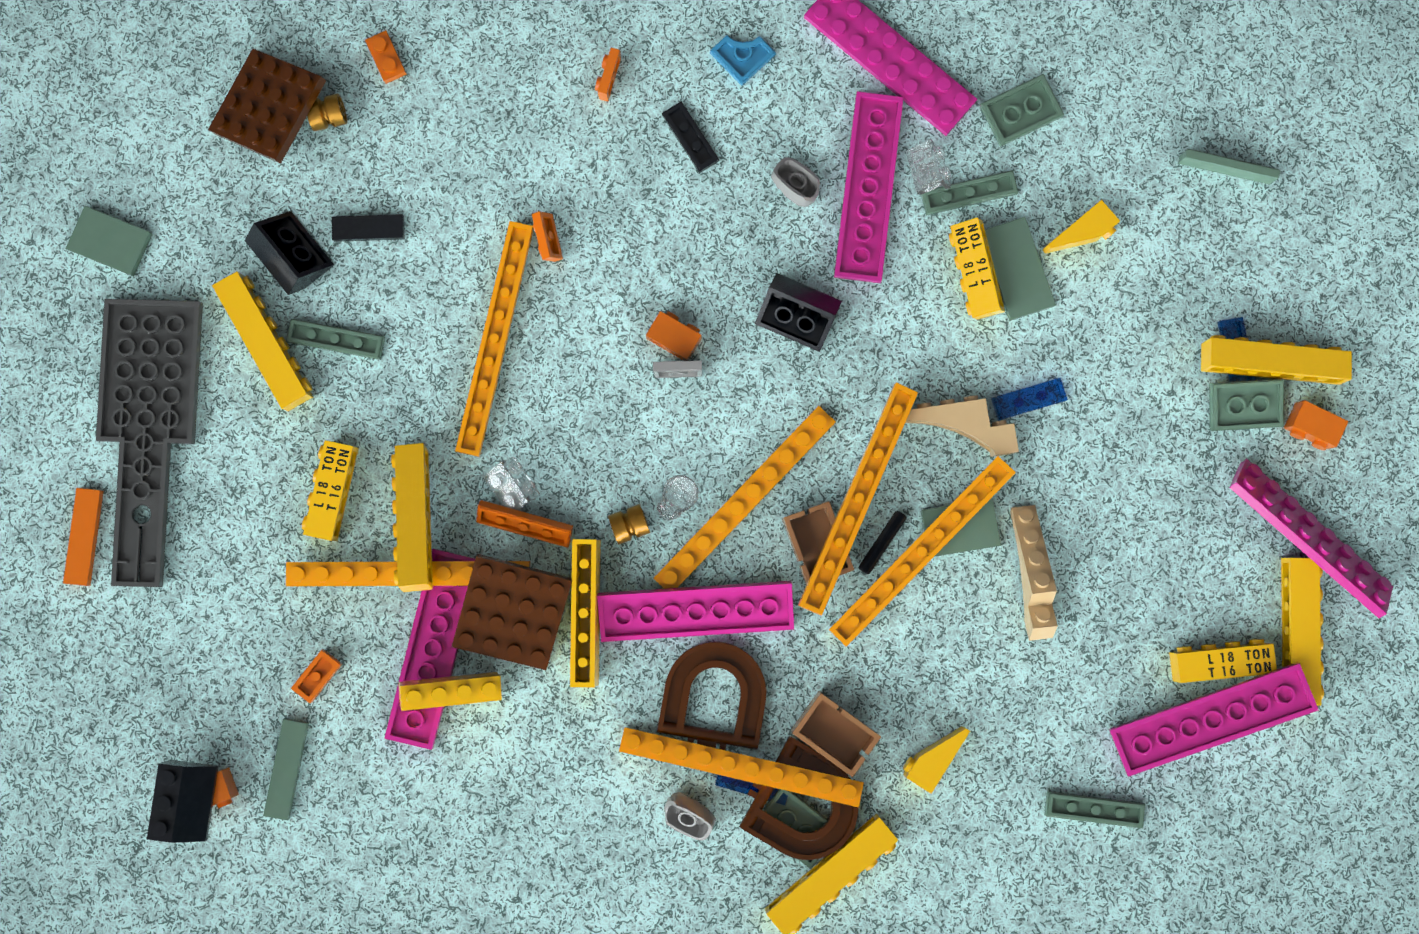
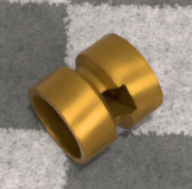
M338 93L325 96L324 101L317 98L307 115L313 131L327 129L329 124H332L333 127L347 124L345 107Z
M640 504L627 508L625 514L619 511L608 515L618 545L630 541L632 535L641 537L650 533Z

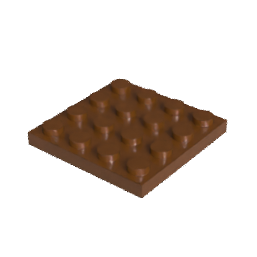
M252 49L208 130L221 138L281 164L326 80L320 75Z
M477 554L452 647L547 670L572 578Z

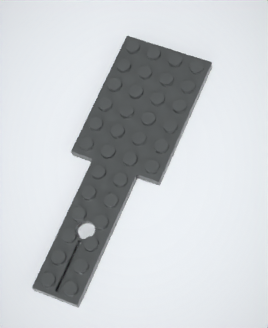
M104 299L96 441L120 442L111 586L163 587L171 444H195L203 303L200 301ZM140 505L147 506L151 512L150 519L144 524H140L134 519V511Z

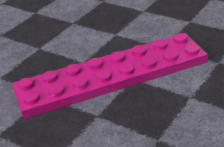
M817 0L804 14V19L894 94L904 97L903 101L945 136L949 134L977 101L975 96L859 0Z
M856 92L834 278L880 284L882 282L904 97Z
M1247 458L1241 462L1229 488L1375 616L1381 618L1386 615L1393 590L1390 581L1378 574L1369 562L1362 560L1355 554L1349 545L1339 540L1331 529L1323 526L1314 514L1307 512L1300 506L1293 496H1289L1284 492L1276 481L1268 478L1258 465L1252 464Z
M432 549V561H475V558ZM433 586L431 590L421 591L399 682L452 676L458 648L452 647L468 586ZM397 686L384 739L432 750L444 706L401 711L399 686Z
M791 581L604 592L597 595L601 642L794 630Z
M1294 663L1110 728L1109 732L1125 772L1129 777L1319 711L1300 663Z

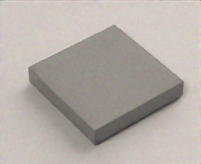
M702 361L653 362L654 376L656 378L701 377Z

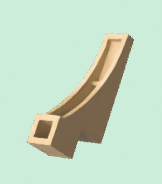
M969 396L964 398V402L955 403L954 399L940 401V405L931 406V403L916 405L917 409H911L905 422L937 426L956 432L982 446L990 452V457L1019 452L1014 423L1007 424L1006 420L992 422V427H990L986 398L978 399V396Z
M1035 505L1012 507L1010 514L1019 556L1024 601V622L1028 639L1031 641L1053 638L1058 627L1052 605L1057 589Z

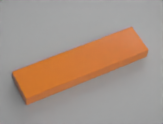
M76 488L63 584L91 586L104 493L102 490Z
M480 500L478 504L477 523L567 548L570 545L573 525Z

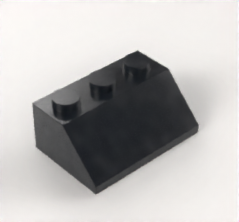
M292 211L253 223L244 240L288 295L307 288L334 266L333 262Z
M776 273L769 286L755 324L820 352L842 301Z
M167 760L158 763L146 840L169 843L207 841L219 766L178 760Z

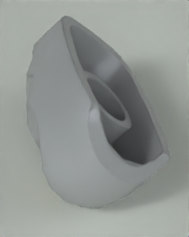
M785 157L778 162L771 174V179L776 184V187L783 192L784 196L798 206L808 207L814 203L819 195L820 179L817 175L793 158Z
M677 792L667 799L664 807L666 824L674 830L696 840H706L710 835L716 818L708 808L697 800L688 797L682 792Z

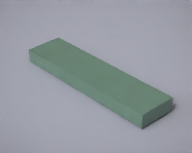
M1192 149L1184 151L1179 156L1178 164L1268 185L1279 179L1280 175L1279 169Z
M1011 170L921 191V197L927 216L1017 195L1019 192L1014 172Z
M291 319L286 342L381 360L385 337Z
M287 718L282 721L263 814L265 817L281 820L290 819L309 722Z
M1047 791L1044 813L1046 817L1143 828L1145 803Z

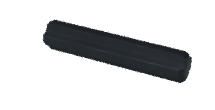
M896 511L860 563L859 570L865 574L871 573L906 521L907 517L900 511Z

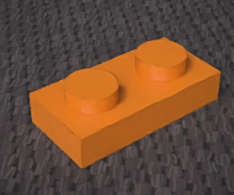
M386 30L365 39L385 84L407 75Z
M611 47L609 55L605 54L603 58L602 77L598 76L595 90L598 92L600 100L609 101L621 61L619 49Z
M541 211L533 213V229L537 235L538 251L542 260L552 262L562 260L563 256L553 214Z
M322 649L291 689L308 703H312L342 666V663Z

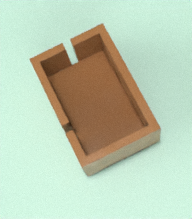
M829 501L807 509V515L803 510L782 518L797 562L803 561L804 565L799 567L806 585L836 519ZM849 554L840 575L854 571Z
M820 691L817 692L791 729L792 734L851 777L855 775L865 761V758L859 753L861 749L869 755L881 738L878 733L841 706L839 707L837 703Z

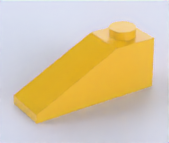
M1100 200L1042 251L1046 254L1096 242L1101 237L1106 240L1117 231L1114 226L1120 220Z
M961 726L916 753L914 758L909 757L903 767V770H905L903 775L932 794L970 731Z

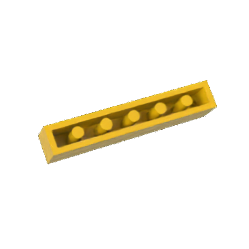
M236 271L213 284V289L281 409L290 411L313 398L310 392L313 389L306 377L302 378L298 370L301 367L295 357H290L287 352L289 345L275 331L278 326L271 316L268 317L264 311L266 305L259 295L256 297L252 289L255 286L250 277Z
M1214 335L1201 343V371L1340 385L1352 379V351H1343L1341 347L1323 349L1315 344L1295 346L1293 342H1283L1280 344H1273L1271 340L1253 342L1245 337L1233 340L1226 339V336Z
M424 443L395 446V454L391 455L393 469L395 468V477H392L393 491H396V500L392 501L393 513L396 514V523H393V535L397 538V546L393 548L394 560L397 561V570L394 571V582L403 592L433 589L429 452Z
M572 539L570 687L595 688L599 685L600 624L597 595L600 593L601 540Z
M1281 558L1282 668L1294 663H1300L1317 706H1321V700L1324 697V689L1321 685V675L1324 672V665L1321 661V650L1324 645L1323 638L1321 637L1323 615L1320 612V602L1323 599L1320 578L1323 569L1310 558Z
M876 813L857 829L841 848L823 858L765 908L767 916L782 934L797 933L803 926L802 922L808 917L812 919L820 913V907L827 901L829 903L833 902L840 895L839 891L846 885L849 887L859 879L858 875L864 869L866 871L870 870L877 864L878 861L876 859L883 853L887 855L896 847L895 843L898 841L897 837Z

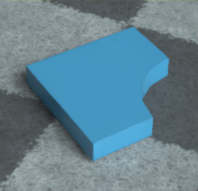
M726 35L710 50V54L741 86L776 55V52L760 36L752 41L741 42L733 40Z

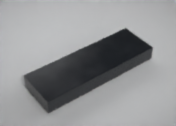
M682 101L662 113V117L699 174L719 162V158Z
M403 214L332 217V240L334 242L405 239Z

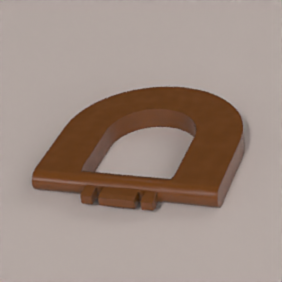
M706 642L685 651L672 665L667 676L657 732L687 737V742L691 743L696 739L697 744L716 748V744L719 743V749L726 750V744L758 750L766 703V684L758 664L743 649L725 642ZM706 669H725L735 676L740 685L741 695L734 733L684 725L692 682L699 673Z
M789 736L775 761L850 779L846 772L827 758ZM753 783L752 786L759 790L755 792L749 789L747 794L755 799L739 825L744 831L787 856L801 860H815L834 853L846 843L855 828L858 818V807L831 801V812L827 822L815 831L800 832L763 811L774 788Z

